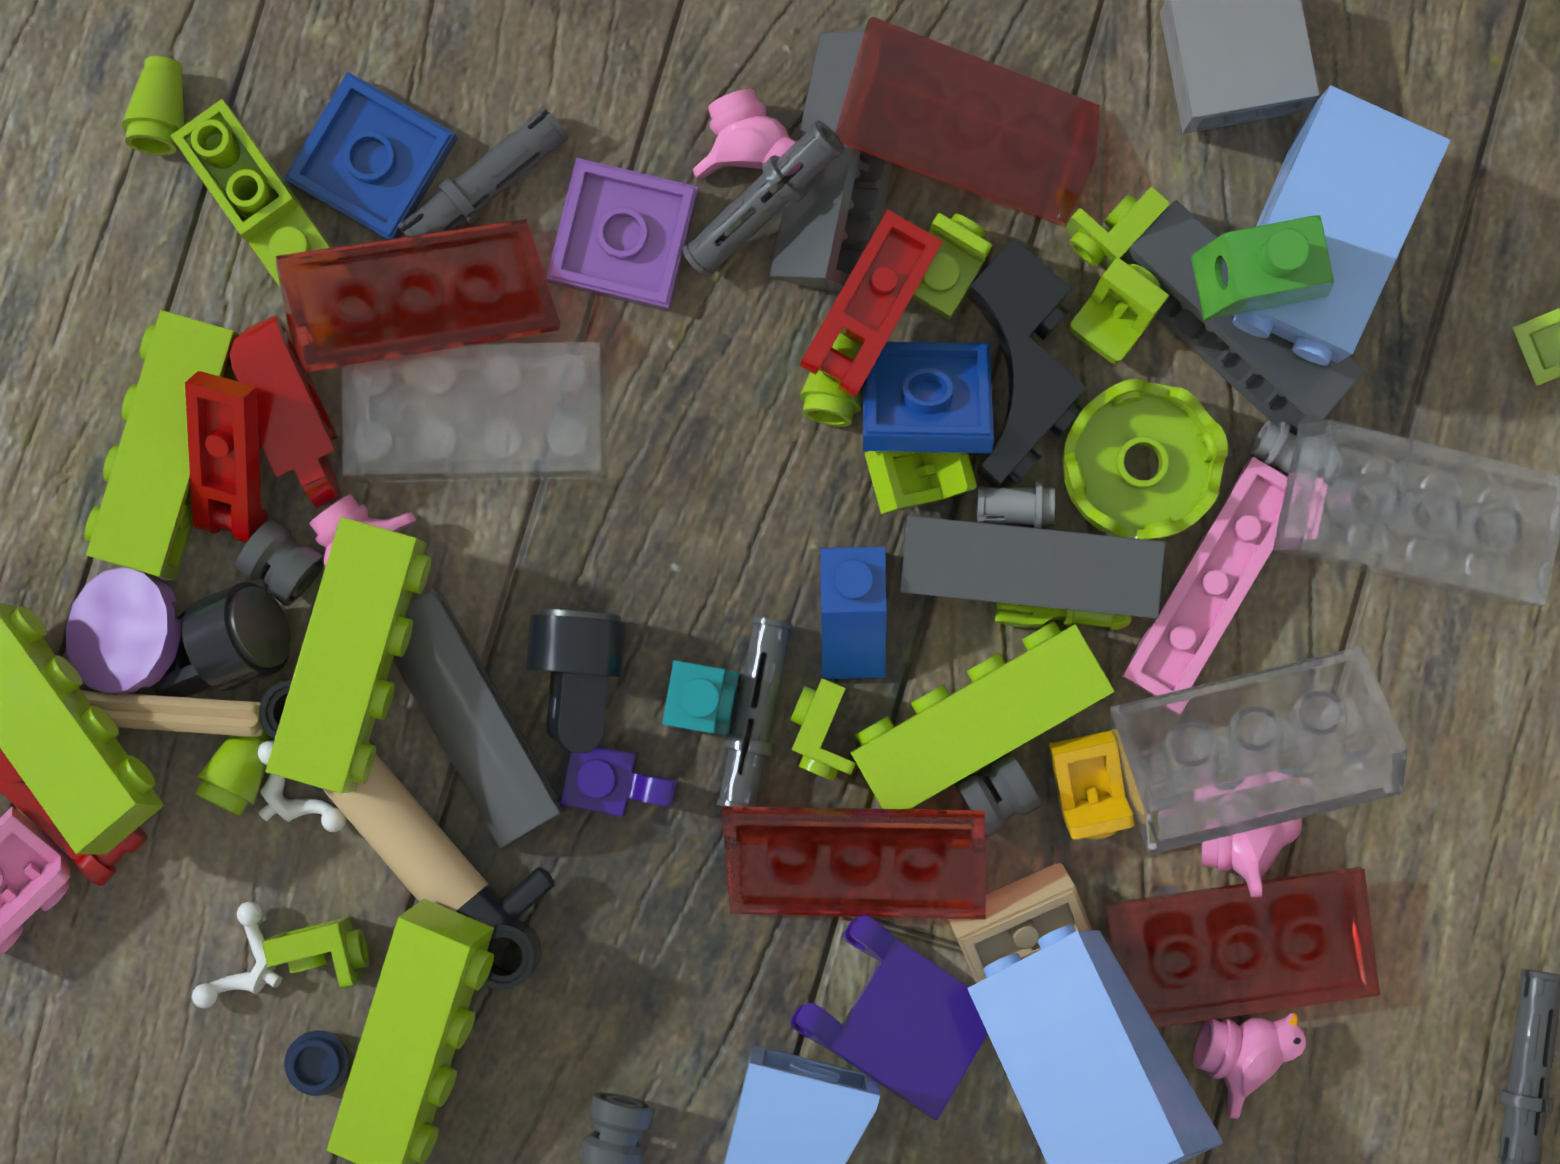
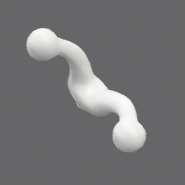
M271 740L263 742L258 748V758L266 765L274 743ZM270 774L264 787L260 790L261 795L268 803L259 811V815L265 821H268L276 813L287 822H291L293 819L306 814H321V824L329 832H338L346 824V817L339 808H334L322 800L309 798L290 800L285 798L283 789L286 778Z
M253 901L242 903L236 913L238 921L244 925L252 953L256 960L255 966L251 972L230 975L212 981L209 984L203 983L196 986L192 993V1001L197 1007L205 1009L213 1006L216 1003L218 994L222 992L246 990L257 994L266 983L274 988L280 985L282 977L273 972L276 965L267 967L262 941L265 938L258 926L263 913L262 908Z

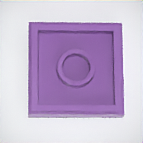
M576 158L546 277L548 283L670 312L684 255L682 249L687 243L699 195V187Z

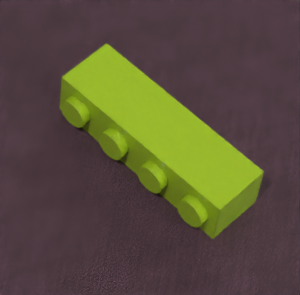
M160 310L156 324H150L147 327L140 346V358L144 360L137 385L132 384L129 387L122 405V419L126 421L120 444L112 446L104 463L103 479L108 483L101 506L97 505L92 509L86 522L84 537L85 541L89 542L86 556L155 576L177 580L193 527L185 382L198 371L237 381L232 369L230 351L234 340L239 336L238 333Z
M340 516L265 772L340 794L354 792L357 782L363 784L367 782L376 756V746L368 744L375 719H385L394 695L395 683L387 681L394 655L403 657L412 633L413 620L405 618L412 592L422 593L430 572L431 557L424 555L426 542L412 536Z
M0 603V748L75 854L106 855L164 806L152 789L156 784L150 770L136 757L128 756L115 737L119 734V730L112 718L100 707L91 705L79 688L83 681L78 671L66 659L55 655L45 642L43 637L47 634V631L40 619L24 606L16 607Z
M1053 621L1021 639L1027 651L1006 663L1000 653H997L967 670L966 672L972 682L949 694L943 684L911 702L916 714L896 726L893 725L889 716L855 734L861 746L850 751V754L889 821L1115 692L1076 624L1060 631L1056 622Z
M426 899L421 900L398 917L326 1151L355 1164H415L416 1162L423 1164L428 1159L439 1132V1128L432 1125L437 1106L441 1107L444 1105L453 1089L457 1076V1071L450 1068L455 1050L460 1049L464 1045L475 1021V1012L468 1010L474 990L478 991L481 989L493 965L494 954L487 951L493 934V927Z

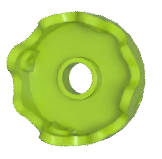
M1141 378L1128 379L1113 385L1095 397L1073 421L1064 441L1061 461L1063 480L1072 503L1083 518L1099 531L1116 537L1162 540L1189 528L1215 503L1219 495L1223 467L1228 455V442L1223 428L1213 420L1198 399L1188 390L1147 382ZM1142 445L1154 451L1158 458L1159 466L1156 475L1152 479L1137 480L1126 471L1124 457L1129 448Z

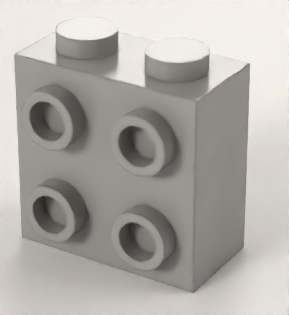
M1165 0L1160 10V18L1183 134L1303 113L1320 96L1301 0Z

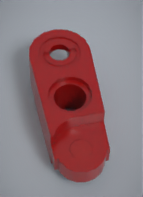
M274 315L246 328L234 340L230 351L232 369L239 382L257 386L259 442L276 478L294 470L310 501L316 508H319L341 498L337 479L326 455L335 451L332 441L339 437L294 339L282 319L278 315Z

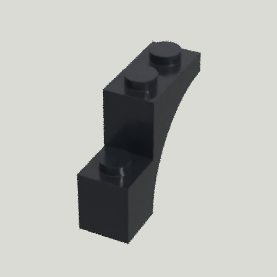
M1015 238L1007 244L971 284L967 297L978 307L995 332L1007 367L1008 405L1003 428L992 453L977 472L993 487H998L1006 477L1015 485L1019 483L1042 457L1033 449L1037 442L1048 430L1059 438L1083 410L1075 400L1086 389L1085 385L1031 339L1032 335L1036 333L1042 340H1045L1069 313L1061 303L1065 300L1071 288Z

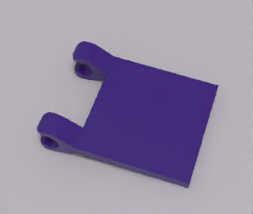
M861 915L850 921L843 934L844 940L880 962L844 1022L841 1024L815 1003L800 1005L791 1018L790 1025L794 1030L827 1048L931 1119L938 1120L988 1033L967 989L969 988L968 986L895 938L873 918Z

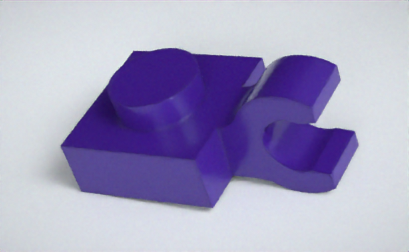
M597 746L587 753H570L560 804L623 817L626 816L629 798L666 807L673 806L678 781L636 773L635 767L638 753Z

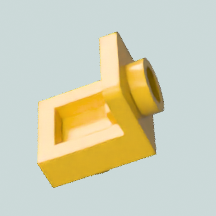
M1112 730L1049 743L1059 808L1072 839H1103L1112 836L1119 830L1132 828L1135 825L1133 812L1125 797L1118 745Z

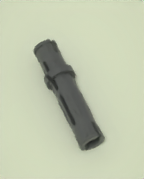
M542 106L527 122L509 134L467 171L460 174L453 181L447 178L439 184L440 192L418 211L414 212L403 222H400L397 225L398 228L424 258L444 238L457 230L465 222L472 225L480 218L477 212L528 172L549 152H552L560 144L569 139L567 133L556 118Z
M818 120L781 157L771 156L762 166L763 174L730 203L693 241L688 242L683 247V254L690 265L703 276H712L725 260L752 238L788 202H799L807 194L808 189L806 186L836 157L841 156L845 151L844 145L836 133L825 123ZM798 163L803 164L775 193L769 191ZM751 207L756 209L729 236L724 235V232Z
M753 616V628L744 673L741 679V689L732 735H725L723 747L729 750L720 797L717 799L716 805L757 812L758 806L756 804L766 756H773L775 744L769 743L781 685L789 634L792 631L793 625L784 621ZM767 655L766 664H765V669H764V674H763V679H762V684H761V690H760V695H759V700H758V705H757V707L755 708V706H756V701H757V696H758V691H759V686H760V681H761V676H762V670H763L764 660H765V656ZM754 721L752 736L749 740L752 722ZM746 752H748L747 761H746V767H745V772H744V774H743V768H744V763H745V758H746Z
M1521 968L1520 997L1515 1021L1510 1075L1508 1076L1507 1090H1501L1499 1100L1500 1104L1505 1105L1502 1137L1500 1139L1499 1154L1497 1155V1163L1541 1164L1547 1113H1553L1554 1099L1549 1097L1559 1020L1560 975Z

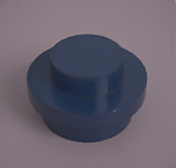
M324 1030L309 1031L299 1036L290 1045L285 1056V1072L290 1083L298 1091L310 1096H322L336 1090L345 1081L350 1069V1055L345 1043L335 1034Z

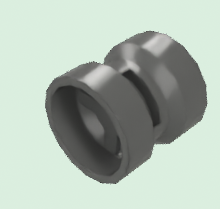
M272 518L264 523L245 544L237 557L235 568L251 580L262 579L269 585L270 595L288 607L297 601L316 579L323 568L324 555L310 545L300 546L294 542L291 530L278 520Z
M1011 751L993 761L991 768L980 775L972 773L954 784L985 838L1003 829L1005 820L1014 814L1026 816L1042 806L1028 777ZM991 789L995 791L1000 802L996 803L990 792Z
M607 1092L594 1093L589 1115L593 1120L592 1128L595 1132H591L583 1138L578 1159L585 1164H643L645 1151L641 1144L638 1143V1140H641L643 1133L651 1128L656 1107L645 1101L625 1095Z

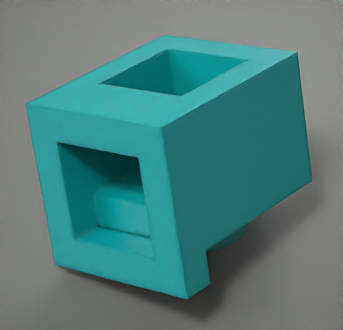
M674 660L662 725L729 735L740 673Z

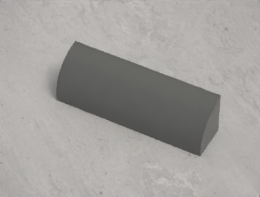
M877 29L820 33L798 140L819 120L836 133L842 141L845 151L841 156L836 157L806 186L808 189L807 194L799 202H788L784 206L770 276L807 288L840 293L882 220L916 51Z
M1175 200L1128 249L1121 260L1128 265L1136 264L1147 269L1158 280L1160 289L1169 295L1156 315L1164 325L1270 421L1277 425L1283 421L1290 425L1289 432L1302 438L1328 415L1365 370L1351 357H1347L1339 363L1330 360L1327 366L1305 360L1292 351L1294 343L1273 333H1270L1268 338H1260L1237 328L1232 323L1235 317L1233 315L1203 321L1190 256L1218 237ZM1226 263L1221 264L1222 277L1227 286L1228 270Z
M908 515L904 525L899 591L901 593L1158 619L1165 541Z
M431 589L410 601L405 618L413 620L410 641L403 657L394 655L393 662L501 849L562 814L566 809L564 805L560 804V798L442 592Z

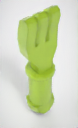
M996 602L998 610L995 614L996 623L1008 626L1041 628L1052 620H1063L1064 626L1080 624L1109 627L1110 631L1126 628L1133 616L999 602Z

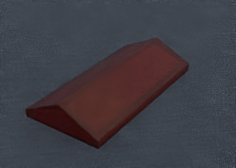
M871 17L867 22L835 133L844 145L1053 223L1063 225L1067 223L1096 160L1100 105L878 18Z
M527 219L276 256V267L289 333L306 372L559 331L561 325Z
M723 806L721 815L730 914L849 917L867 915L869 917L986 919L985 811Z
M1354 867L1263 880L1262 897H1251L1247 883L1105 903L1108 946L1156 1027L1379 996L1380 990L1365 869L1363 867Z

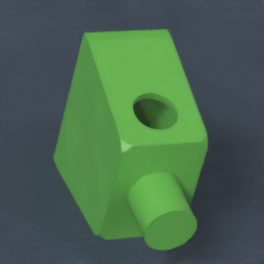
M1320 215L1224 233L1190 256L1203 321L1325 298L1329 296L1334 284ZM1226 263L1228 270L1227 286L1222 277L1221 264Z

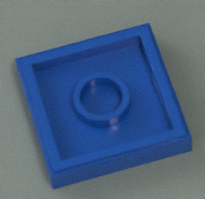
M347 71L283 179L293 187L395 245L402 234L397 225L415 212L458 138L452 131Z
M886 342L863 383V451L992 453L994 428L990 343Z

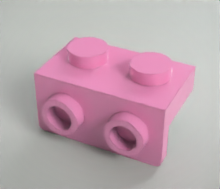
M13 806L0 817V955L5 953L18 940L24 929L22 924L39 908L42 911L51 909L65 895L70 886V857Z

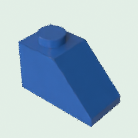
M885 547L820 548L822 678H886L887 609Z

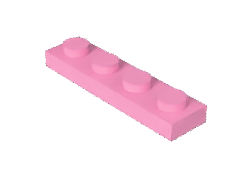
M1255 457L1250 458L1159 609L1158 619H1153L1120 677L1170 707L1179 709L1309 489Z

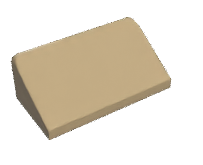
M1061 863L1053 864L952 909L947 913V919L976 983L987 978L983 970L987 965L1014 953H1018L1022 960L1041 950L1038 939L1058 928L1073 924L1076 931L1092 930L1076 887Z

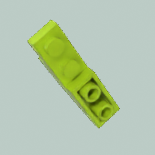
M223 99L170 135L236 230L250 244L322 346H328L376 311L348 272L347 266Z

